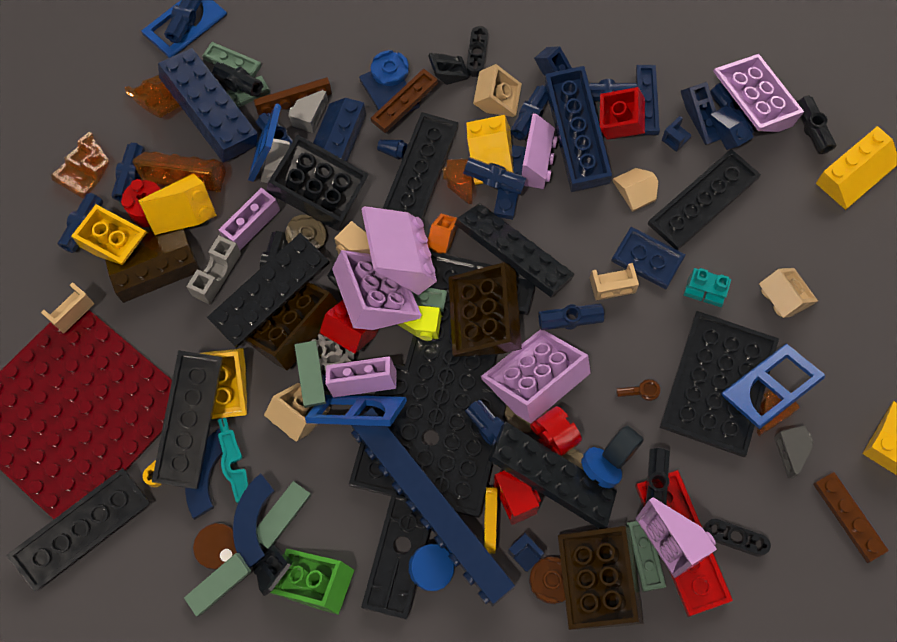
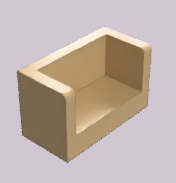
M629 263L627 269L601 275H598L596 270L591 271L590 282L595 300L633 294L638 289L639 283L633 263Z
M73 282L70 284V287L75 292L51 314L45 310L41 312L63 334L94 305L87 294Z

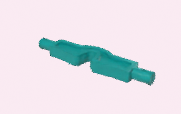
M223 418L224 427L222 420H217L221 431L218 437L223 452L221 468L224 476L231 483L235 501L238 503L248 487L247 472L245 469H231L233 463L242 460V454L237 445L234 431L229 429L227 418Z

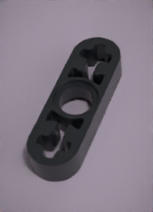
M476 26L471 31L467 71L472 77H478L479 71L484 69L488 31L483 26ZM478 34H481L480 42L477 41ZM478 48L483 52L481 54H474L472 51ZM474 61H477L476 69H473Z
M711 519L703 527L705 532L708 531L713 536L716 543L756 557H761L770 551L771 543L769 539L751 530L719 519ZM715 524L717 525V530L724 532L728 528L726 534L716 533L713 535L709 527ZM736 531L742 535L743 540L740 544H736L731 540L732 532ZM748 536L751 537L749 539L750 542L756 543L758 540H760L761 545L764 546V548L758 551L757 546L751 543L748 544L747 547H745L746 543L748 542Z

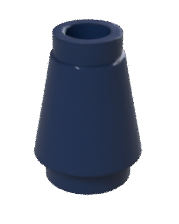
M380 139L377 150L399 160L403 158L408 144L404 143L403 140Z

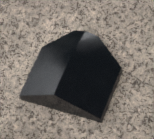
M429 53L428 57L435 76L446 85L469 78L461 56L454 57L446 54Z
M274 544L271 545L265 553L266 556L254 568L259 590L263 596H266L274 589L293 563Z

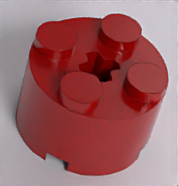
M133 180L122 195L121 204L132 221L141 227H150L138 200L160 190V187L152 181Z
M556 406L531 423L530 427L539 436V443L560 456H564L581 443L582 437L574 422L570 424L566 419L568 417L566 412Z

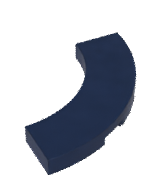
M220 428L208 437L198 489L185 487L187 505L194 520L214 508L209 492V477L212 468L223 455L218 434L221 433Z
M261 473L248 485L242 494L233 522V538L236 551L250 569L266 556L258 540L257 520L263 505L275 492Z

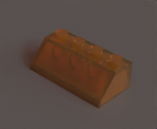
M143 152L134 158L132 162L142 180L169 186L194 173L204 183L207 191L221 192L226 173L223 163L216 159L205 160L194 156L190 158L181 157L177 154L165 155L159 152Z

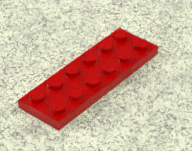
M676 470L668 473L670 483L667 488L666 506L701 526L679 471ZM658 479L652 480V484L656 488L663 487ZM646 481L635 485L643 507L646 504ZM713 553L676 578L672 576L688 617L733 601Z

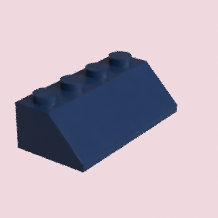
M343 98L330 103L313 143L347 162L366 117L364 102Z

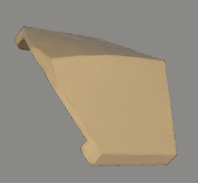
M635 168L612 180L632 212L655 202L657 199L658 180L653 172Z

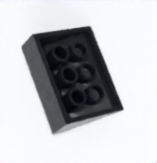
M297 135L268 181L266 192L338 231L369 174Z

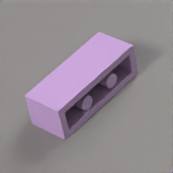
M260 188L219 229L221 236L237 243L239 250H241L280 211L277 200L263 188Z
M390 356L326 365L325 384L333 397L396 389V368Z

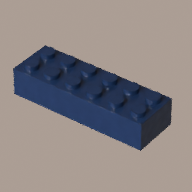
M193 48L158 63L160 80L223 163L256 147L258 133Z
M580 66L545 74V88L571 192L610 184L612 173L585 67Z

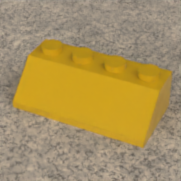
M877 126L823 171L816 184L845 210L848 209L897 166V151L893 139Z

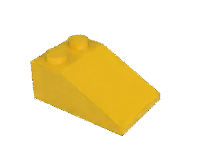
M501 115L467 122V140L470 157L488 164H498L505 167L507 171L514 173L511 131L506 116ZM474 178L475 185L483 184V181Z
M194 173L138 200L154 235L200 225L217 216L204 183Z
M96 204L71 237L80 248L89 253L123 265L147 232Z
M243 348L200 353L223 357L212 419L247 415L246 365Z
M893 401L862 454L897 475V403Z

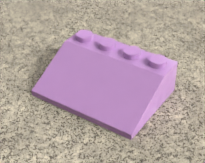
M759 54L713 70L758 131L780 132L793 127L804 113Z
M364 206L361 210L373 269L417 295H420L437 282L422 220L408 212Z
M340 251L332 270L353 328L375 330L421 318L422 315L412 291L375 271L371 254Z
M541 329L521 344V350L512 351L481 376L482 380L516 415L530 424L591 374L587 354L545 330L541 331Z
M651 498L635 518L674 578L697 565L717 550L714 546L716 542L708 531L705 532L701 526L655 498Z

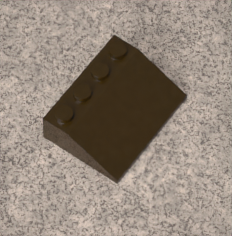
M184 228L154 235L152 231L146 233L123 265L105 259L115 294L123 303L194 275L197 269L200 270Z
M502 262L448 277L452 353L454 357L504 354L522 349L516 271Z
M309 282L245 342L274 364L288 371L297 360L295 344L310 342L312 339H315L320 334L326 312L337 305L338 302L330 292Z
M626 526L558 535L569 630L644 624L631 530Z

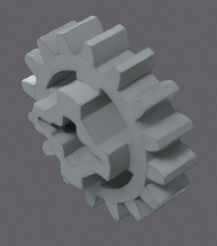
M318 334L316 342L321 356V371L325 370V374L326 365L347 363L354 360V353L344 348L346 353L343 354L341 345Z

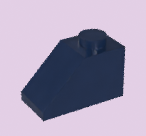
M560 46L546 47L534 58L543 75L572 68Z
M727 105L709 115L726 150L738 147L754 138L746 120Z

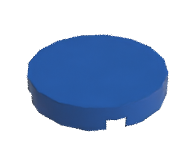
M387 50L380 52L373 58L370 68L372 76L377 83L384 86H394L405 80L408 75L409 64L403 54Z
M589 448L581 459L585 473L591 480L594 481L596 479L600 482L598 485L609 489L615 487L622 479L621 469L616 468L603 457L604 450L601 448Z
M426 544L419 547L409 561L411 580L424 591L443 589L451 581L454 573V564L448 557L450 555L449 552L437 544Z

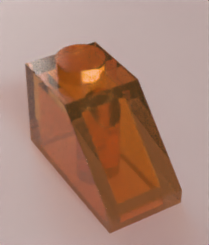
M468 159L447 160V167H443V180L447 179L448 188L465 202L472 204V177L463 174Z
M771 390L763 395L765 399L761 402L759 409L761 416L782 401ZM796 402L791 404L761 429L757 428V434L761 436L794 414L800 408Z

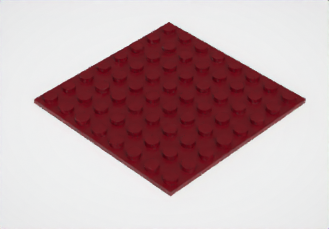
M90 310L78 319L64 334L50 322L0 370V470L50 517L55 519L120 469L124 468L127 470L160 436L172 380Z

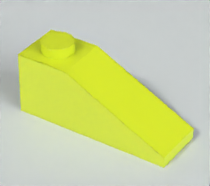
M418 306L422 315L420 319L397 324L416 337L425 341H431L439 337L442 315L438 307Z

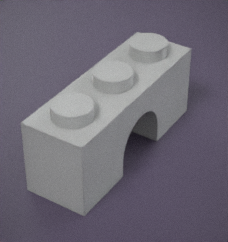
M219 235L208 251L210 255L208 266L203 272L197 269L186 286L192 297L207 304H211L241 255L237 243Z

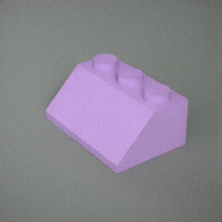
M537 114L532 115L522 176L526 177L524 186L544 189L545 182L550 181L551 170H548V165H553L554 153H551V149L556 148L557 136H554L555 128Z

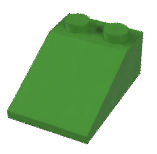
M286 548L284 554L293 563L270 593L339 615L354 569L339 560Z

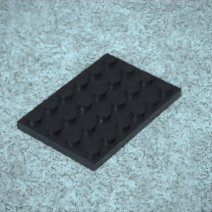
M696 311L659 428L729 453L746 457L755 425L729 403L721 393L776 352L779 338ZM759 380L754 383L750 391L752 405L758 413L766 388Z

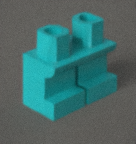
M694 268L688 277L683 296L702 301L706 292L703 302L722 307L724 299L727 297L731 279L722 274L710 273L702 268Z

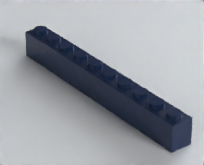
M373 408L362 415L379 417ZM351 425L353 429L351 434L358 443L362 441L367 447L364 451L371 460L376 459L379 462L378 469L384 477L390 476L394 481L391 485L399 495L402 493L408 499L405 503L413 513L417 511L422 518L419 520L427 531L430 528L436 535L434 537L436 543L441 548H447L450 552L448 557L456 567L459 565L465 571L462 575L471 586L473 584L477 586L480 590L477 594L485 604L490 603L493 607L515 588L513 582L387 426Z

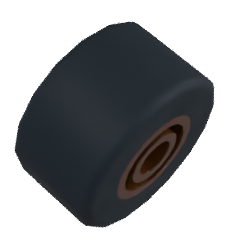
M625 426L608 444L602 455L616 468L620 469L637 451L644 438L631 427Z

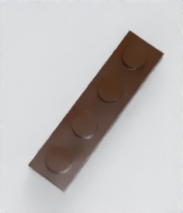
M423 69L371 117V122L386 133L438 84V79Z
M328 77L254 99V103L260 116L263 113L271 114L275 104L281 106L280 110L288 109L294 106L298 99L322 90L326 91L328 96L332 94Z
M835 472L813 484L867 563L889 551Z

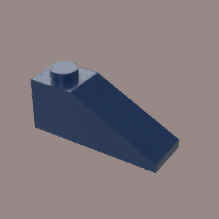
M704 82L681 90L685 108L705 145L720 140L721 138L709 116L716 109L708 83Z

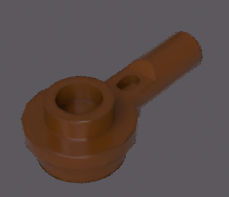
M650 379L644 380L640 383L639 387L617 388V397L640 395L643 399L652 401L658 398L660 394L659 384Z

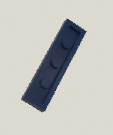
M636 65V84L645 98V133L639 135H658L660 128L656 65Z
M512 145L514 173L522 176L526 147ZM500 187L498 189L494 214L499 218L513 220L518 194Z

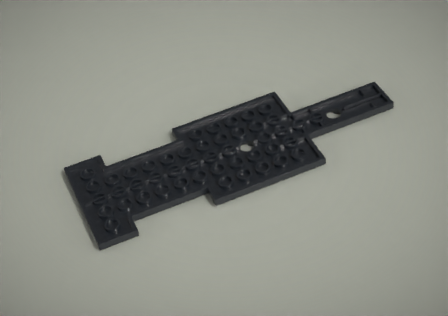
M431 252V260L435 268L437 282L429 288L447 291L444 312H441L438 339L425 341L413 335L405 366L394 364L396 368V389L376 391L374 396L407 398L406 404L392 425L387 427L456 513L479 518L492 462L488 460L494 446H490L483 439L478 427L465 411L472 403L481 400L494 417L497 416L503 420L506 404L481 378L484 373L494 366L496 354L453 356L448 277L491 265ZM516 272L519 314L528 315L535 285ZM371 406L379 417L384 416L385 412L382 409ZM429 430L435 431L439 436V441L434 446L425 445L422 442V435ZM361 441L349 486L391 496L361 608L407 620L416 586L410 577L409 561L419 547L426 545L430 529L427 531L419 520L422 518L417 511L413 513L405 502L408 499L403 493L399 495L391 485L394 481L390 476L385 478L378 469L379 462L376 459L371 460L364 451L367 447ZM399 537H406L411 542V548L406 554H398L394 551V541Z

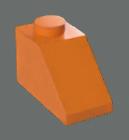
M441 213L431 224L427 244L428 248L432 249L433 252L446 253L451 247L458 228L454 225L456 217Z

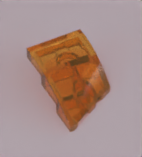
M159 75L143 80L138 87L131 88L127 86L124 88L126 93L141 107L159 118L180 107L160 80Z
M90 131L77 141L78 147L64 158L65 164L51 174L53 181L83 199L98 184L109 164L107 156L102 152V148L96 143Z

